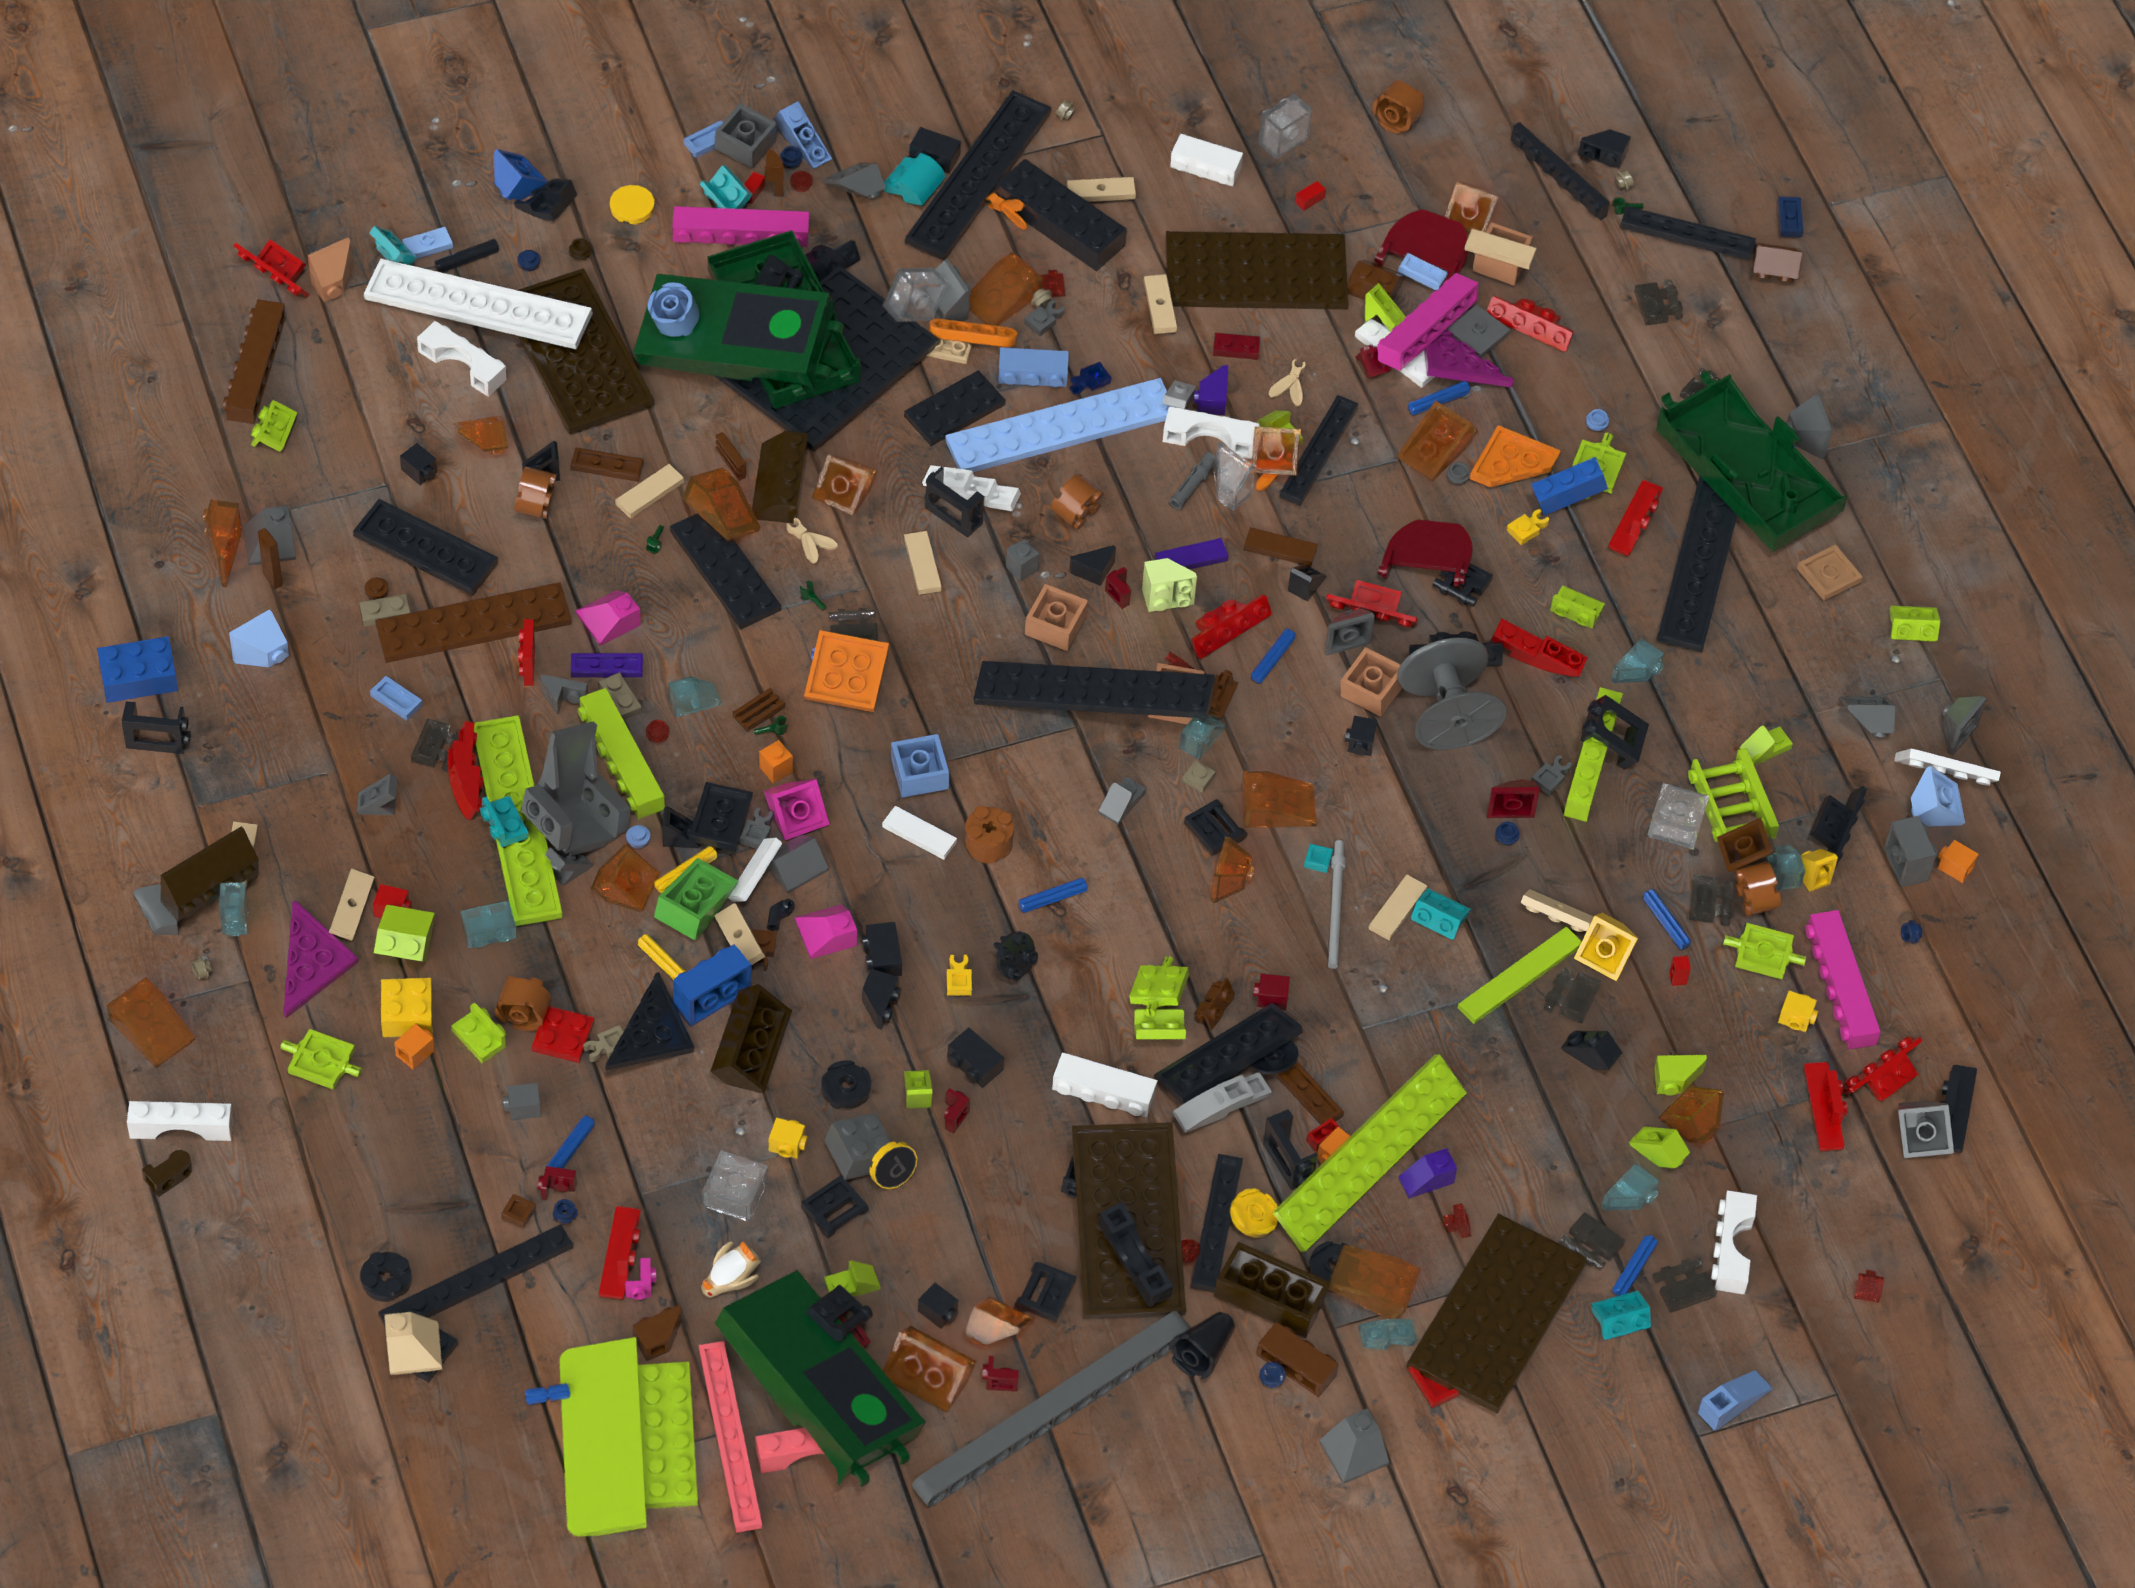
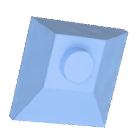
M270 610L229 632L233 661L236 664L271 667L276 663H281L289 656L287 641Z
M1927 767L1911 796L1913 807L1911 812L1913 817L1919 816L1921 822L1928 827L1965 824L1958 784L1933 767Z

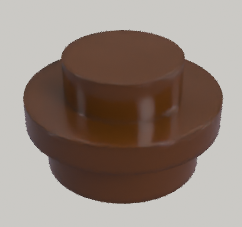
M371 578L365 584V593L373 600L384 598L389 590L388 583L382 578Z

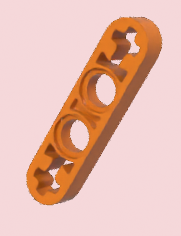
M932 319L928 330L939 339L1000 347L1015 346L1018 335L1015 329L1009 327L947 319Z

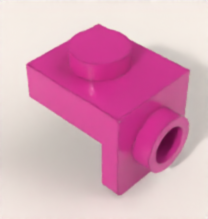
M640 1258L641 1281L625 1282L626 1298L641 1300L645 1297H652L651 1283H656V1267L651 1268L650 1258Z

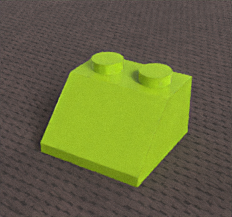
M386 905L378 927L374 953L427 962L435 913Z

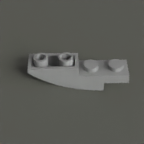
M1260 1072L1245 1078L1243 1075H1240L1196 1096L1175 1109L1173 1115L1183 1131L1187 1133L1226 1118L1227 1114L1231 1111L1268 1098L1272 1091Z

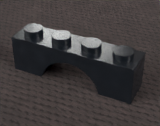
M1123 1202L1100 1212L1098 1225L1148 1308L1171 1297L1173 1289L1171 1281L1161 1265L1156 1264L1146 1252L1138 1236L1135 1222Z

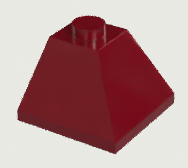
M1520 779L1491 787L1486 817L1534 818L1540 792L1539 786L1535 781Z

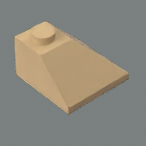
M412 1312L385 1315L390 1375L442 1370L437 1321Z

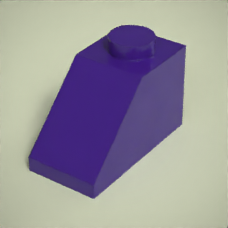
M1223 365L1200 381L1199 390L1194 391V404H1198V412L1225 415L1228 365Z
M1445 1148L1424 1155L1399 1175L1398 1179L1408 1199L1454 1184L1457 1167L1448 1149Z

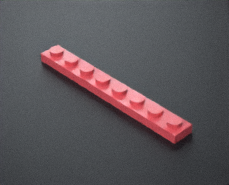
M724 1341L699 1345V1354L736 1533L761 1529L762 1522Z

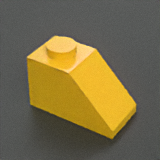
M1818 849L1813 852L1807 851L1799 856L1796 871L1809 892L1831 884L1838 859L1836 854Z

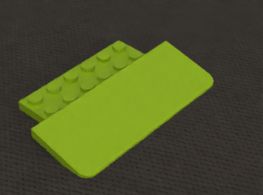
M636 1337L570 1348L563 1352L560 1357V1383L568 1384L570 1389V1397L561 1400L567 1528L569 1532L574 1536L582 1537L647 1528L646 1509L698 1506L689 1362L638 1365Z

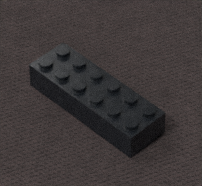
M1027 159L1020 162L996 183L995 194L1004 200L1018 199L1023 202L1024 208L1015 212L1027 224L1096 272L1126 246L1127 228Z

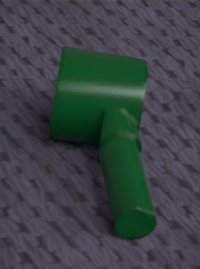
M1621 197L1613 199L1614 211L1618 215L1624 214L1626 206L1637 209L1644 208L1643 203H1625V200Z
M662 525L658 526L653 536L647 538L648 545L646 549L654 554H657L662 546V542L658 540L664 529Z
M806 581L808 589H803L800 586L801 597L805 600L811 599L824 611L827 607L814 593L813 583Z
M778 716L774 724L754 729L755 735L773 731L778 735L785 734L788 725H784L786 717Z

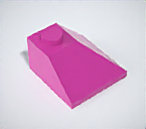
M616 590L575 611L576 615L600 646L641 626L640 608L627 592Z
M817 779L785 783L764 791L769 810L773 812V819L784 840L830 825Z
M841 904L795 917L796 925L810 959L857 946V928L850 911Z

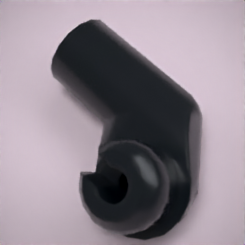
M791 899L782 900L771 906L767 923L769 930H779L780 920L792 913L795 904Z

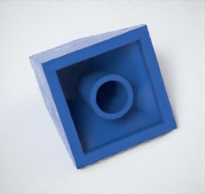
M500 149L495 150L494 182L501 190L500 194L504 198L522 201L531 196L533 190L543 187L548 182L524 155Z

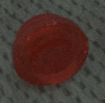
M797 171L792 174L790 182L796 191L805 192L812 186L813 178L806 171Z
M653 720L646 727V736L652 742H663L670 735L668 725L662 720Z
M1192 1239L1182 1240L1183 1263L1190 1264L1197 1259L1200 1253V1245Z

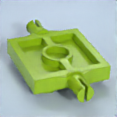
M1604 433L1601 443H1593L1582 439L1572 467L1596 457L1608 487L1604 491L1612 494L1626 453L1615 450L1610 446L1613 439L1612 434L1608 437V433Z
M1750 923L1746 924L1745 931L1740 939L1726 935L1723 945L1737 948L1738 957L1735 967L1782 980L1785 969L1790 962L1804 966L1806 956L1792 953L1794 935Z
M1168 956L1164 957L1161 966L1140 965L1129 998L1131 1004L1146 1005L1145 1014L1148 1017L1150 1015L1151 1017L1155 1016L1158 1007L1165 1005L1178 1006L1189 977L1188 967L1172 966L1174 959L1171 956L1169 958Z
M312 1029L308 1030L304 1039L298 1044L283 1040L281 1044V1050L293 1053V1059L288 1066V1073L334 1090L339 1079L345 1073L358 1078L362 1073V1067L350 1064V1059L355 1052V1045Z

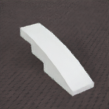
M930 466L922 482L923 486H926L928 475L936 472L940 466ZM943 467V484L966 500L978 491L984 495V506L1013 511L1021 495L1019 488L998 486L995 479L974 477L972 470Z

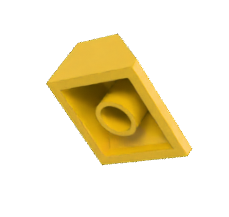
M1602 912L1594 916L1574 959L1618 981L1638 937L1623 923Z

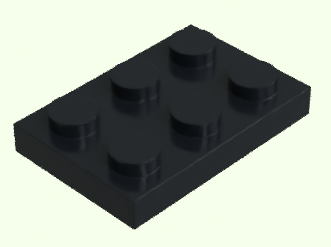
M706 782L689 834V842L736 852L753 792Z

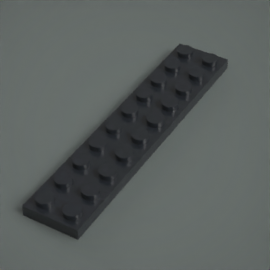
M1012 90L906 235L905 243L945 260L988 201L987 197L995 191L996 183L1009 172L1051 113V106Z
M1701 476L1699 477L1657 637L1658 642L1703 652L1738 516Z
M982 661L973 699L977 705L1208 719L1216 680L1213 674Z

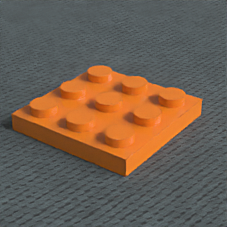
M819 630L804 699L875 712L890 647L889 643Z

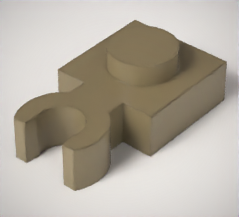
M620 1025L597 1034V1042L587 1041L583 1044L584 1052L589 1050L595 1051L589 1054L590 1062L599 1060L604 1053L609 1059L623 1034Z

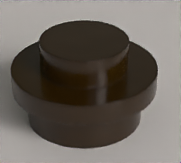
M582 238L575 239L569 246V254L577 260L586 259L592 253L591 245Z

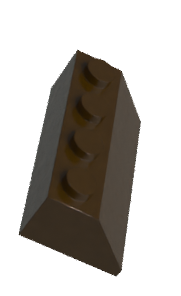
M784 431L762 443L751 519L793 524L794 518L798 519L808 453V433Z
M242 826L161 874V903L178 922L185 917H191L201 907L212 904L219 896L232 892L237 885L244 881H249L257 875L259 859L245 829Z
M759 984L738 990L710 1072L727 1085L764 1093L792 1010Z
M1237 1242L1217 1278L1214 1296L1269 1321L1287 1326L1292 1331L1307 1337L1317 1319L1331 1282L1241 1242Z

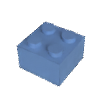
M938 734L891 742V762L901 797L949 789V770Z

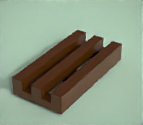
M725 433L717 434V452L738 481L745 479L746 462Z
M769 688L733 711V717L748 732L784 709L785 702L783 700L780 701L777 694L774 695L773 690ZM773 703L775 704V705H773L772 707H770L769 709H767L766 711L763 712V710H764L765 708H767L768 706H770V705L773 704ZM754 715L756 716L755 718H753V719L750 720L749 722H747V723L745 722V721H747L748 719H750L751 717H753Z

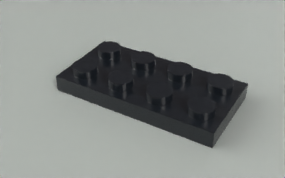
M978 370L905 410L904 417L930 446H933L944 440L946 435L958 432L1005 406L1006 400Z

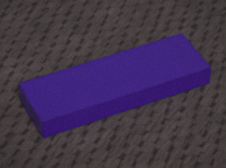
M1222 538L1156 552L1154 558L1155 560L1168 558L1187 569H1194L1228 561L1229 556Z
M571 653V678H608L619 672L623 678L643 677V653Z

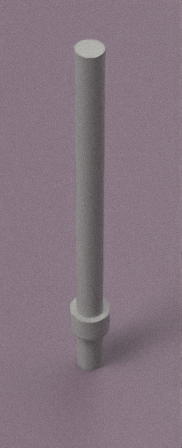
M1341 840L1335 841L1334 856L1331 858L1333 883L1328 967L1331 969L1338 967L1343 870L1346 867L1344 841Z

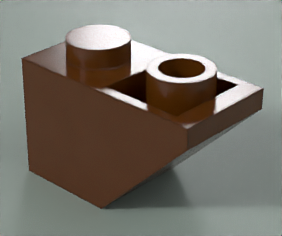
M680 1305L673 1308L667 1307L659 1314L650 1318L644 1317L633 1325V1337H636V1343L646 1362L670 1352L682 1322V1309Z

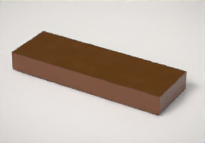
M576 447L570 468L573 471L639 482L644 459Z
M1250 527L1244 550L1312 567L1318 544Z
M263 528L258 531L263 574L273 588L277 589L282 586L278 544L270 532Z
M1298 1061L1290 1069L1278 1073L1277 1078L1320 1125L1330 1118L1336 1122L1344 1117V1111Z

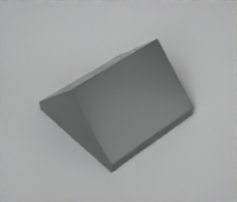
M799 835L781 845L767 867L787 893L794 891L828 871V866L816 839L805 835Z

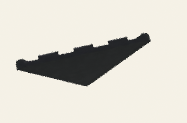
M659 972L654 975L636 1011L633 1013L626 1029L604 1067L606 1071L692 1053L695 1046Z

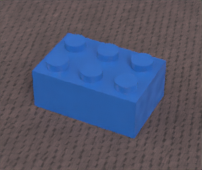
M169 636L97 648L106 703L178 691Z
M733 944L728 948L719 950L710 959L700 961L696 967L688 972L680 973L673 980L674 1004L679 1014L690 1027L734 1002L738 990L752 986L751 963L737 946Z

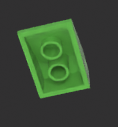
M697 858L658 897L654 918L696 940L708 928L715 918L714 915L719 912L737 886L738 880Z

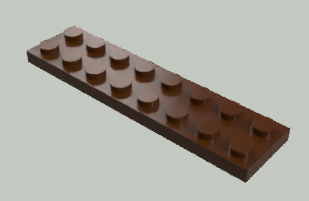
M561 582L378 619L375 620L385 662L389 663L519 636V629H524V619H534V632L572 625V620Z

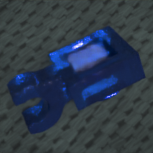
M1101 362L1080 369V376L1070 379L1073 385L1069 389L1073 395L1079 394L1087 386L1092 391L1110 384L1112 377Z

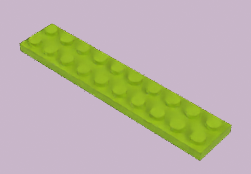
M519 715L475 722L474 732L477 733L475 746L486 796L489 802H493L510 795L529 835V838L505 847H501L496 839L514 927L563 918L553 868L551 861L545 856L548 851L546 837L521 811L526 788L533 787L534 782Z
M1440 1054L1431 1057L1273 1211V1214L1300 1252L1307 1251L1467 1094Z

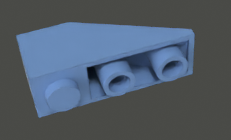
M799 102L779 111L773 118L783 137L791 146L799 149L802 158L812 169L832 159Z
M1756 1370L1720 1385L1702 1398L1698 1414L1716 1431L1772 1391L1773 1388Z

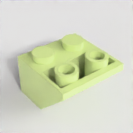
M1168 558L1144 562L1142 592L1148 612L1194 605L1197 582L1196 573Z

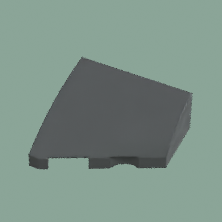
M161 884L134 890V898L138 901L144 917L148 920L152 933L154 935H179V922L161 903Z

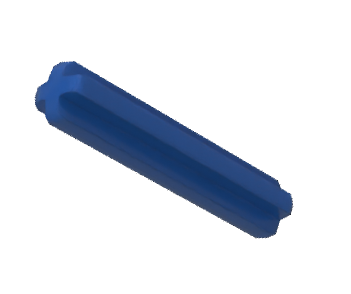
M1462 381L1409 402L1408 410L1412 415L1466 395L1470 393V385H1468L1467 381Z
M1287 628L1282 632L1251 673L1252 681H1255L1257 684L1262 683L1294 641L1296 635L1294 631Z
M1078 878L1021 898L1018 903L1019 908L1025 913L1087 891V883L1084 878Z
M1650 889L1646 891L1643 896L1644 901L1678 948L1681 950L1688 948L1691 939L1655 890Z
M585 1115L580 1119L547 1166L564 1168L594 1127V1120Z
M1649 1235L1643 1238L1612 1289L1616 1296L1629 1292L1658 1244V1240L1654 1236Z

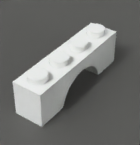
M434 321L417 337L418 352L433 362L437 363L442 360L455 359L466 363L471 368V386L488 397L506 381V366L503 362L492 358L483 349L475 347L466 338L453 333L445 325L442 326Z
M1169 407L1164 425L1163 442L1186 446L1190 440L1196 437L1212 436L1226 444L1230 455L1253 459L1258 439L1259 423Z
M129 1101L127 1126L129 1137L132 1139H156L164 1131L179 1129L195 1132L205 1140L231 1141L233 1113L231 1104Z
M1727 1191L1725 1200L1720 1199L1718 1214L1722 1215V1221H1718L1716 1227V1236H1720V1241L1715 1243L1713 1257L1718 1259L1717 1265L1713 1264L1711 1279L1715 1280L1714 1290L1745 1294L1749 1278L1750 1260L1736 1250L1733 1244V1237L1742 1231L1752 1228L1757 1195Z

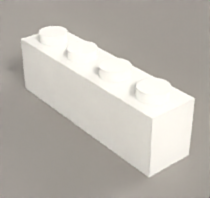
M1062 1052L1053 1076L1052 1090H1056L1063 1095L1079 1097L1087 1102L1100 1103L1110 1109L1117 1108L1127 1111L1134 1116L1148 1117L1156 1094L1157 1080Z

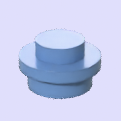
M1595 409L1587 415L1586 424L1592 430L1602 431L1608 427L1609 418L1605 411Z
M641 825L631 827L626 833L627 842L636 849L644 848L651 838L650 831Z

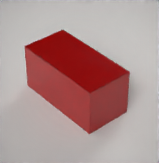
M754 171L744 183L745 187L753 194L748 203L753 204L766 186L765 176Z
M1316 181L1296 193L1295 203L1305 211L1325 199L1326 189Z
M1688 955L1673 957L1669 971L1672 986L1687 985L1691 970Z
M1330 1118L1309 1132L1306 1142L1317 1152L1319 1145L1340 1126Z

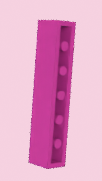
M674 206L673 242L746 245L793 230L800 246L808 247L809 212Z
M1458 273L1447 279L1437 291H1434L1427 300L1420 303L1416 310L1407 315L1398 326H1395L1385 338L1379 341L1377 345L1378 361L1401 371L1478 301L1479 283Z
M1839 910L1810 914L1808 924L1805 925V933L1813 944L1812 954L1814 959H1818L1820 977L1822 980H1825L1827 985L1826 995L1829 1000H1832L1833 1015L1835 1020H1838L1840 1023L1842 1041H1846L1848 1050L1877 1045L1881 1032Z

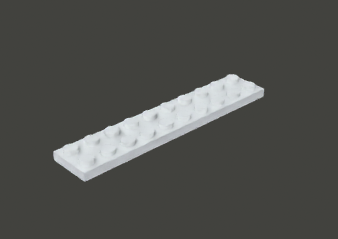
M380 259L364 292L365 300L577 349L593 314L592 309L589 307L385 259Z

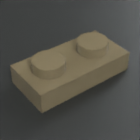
M406 594L359 602L364 626L376 625L375 620L410 613Z
M620 672L598 681L600 690L606 688L623 720L642 712L641 705Z

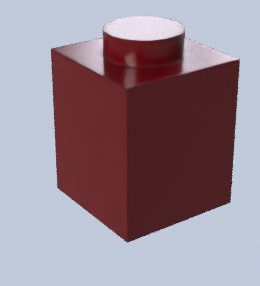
M1261 973L1260 982H1255L1253 997L1258 998L1257 1007L1264 1008L1273 1003L1281 1010H1286L1290 977Z

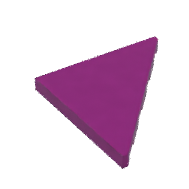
M1447 329L1424 349L1426 376L1512 387L1513 378L1504 376L1499 372L1500 369L1487 359L1484 361L1476 355V351L1465 342L1462 341L1460 343L1452 337L1453 333Z
M296 900L292 902L283 1008L285 1018L293 1014L358 963V957L333 934L329 933Z

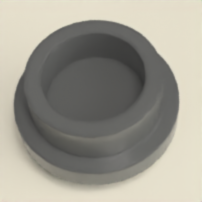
M1455 462L1448 468L1447 477L1455 484H1463L1469 480L1470 471L1466 464Z

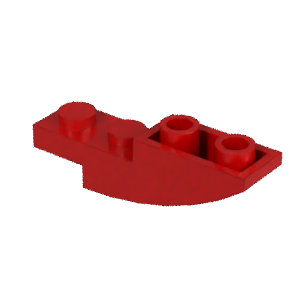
M1501 618L1491 638V641L1501 642L1503 647L1510 650L1508 656L1525 664L1556 674L1579 677L1588 659L1587 656L1547 635L1543 640Z
M465 721L459 730L458 741L454 740L448 750L447 763L450 784L456 802L464 817L471 820L475 812H479L482 799L478 796L483 785V777L480 776L481 767L474 766L476 755L472 753L477 741V733L474 732L475 723Z

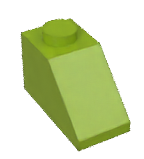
M1657 1056L1654 1066L1657 1094H1682L1704 1072L1707 1056Z
M1643 1127L1629 1141L1631 1147L1658 1167L1676 1168L1683 1163L1685 1157L1690 1153L1677 1129Z

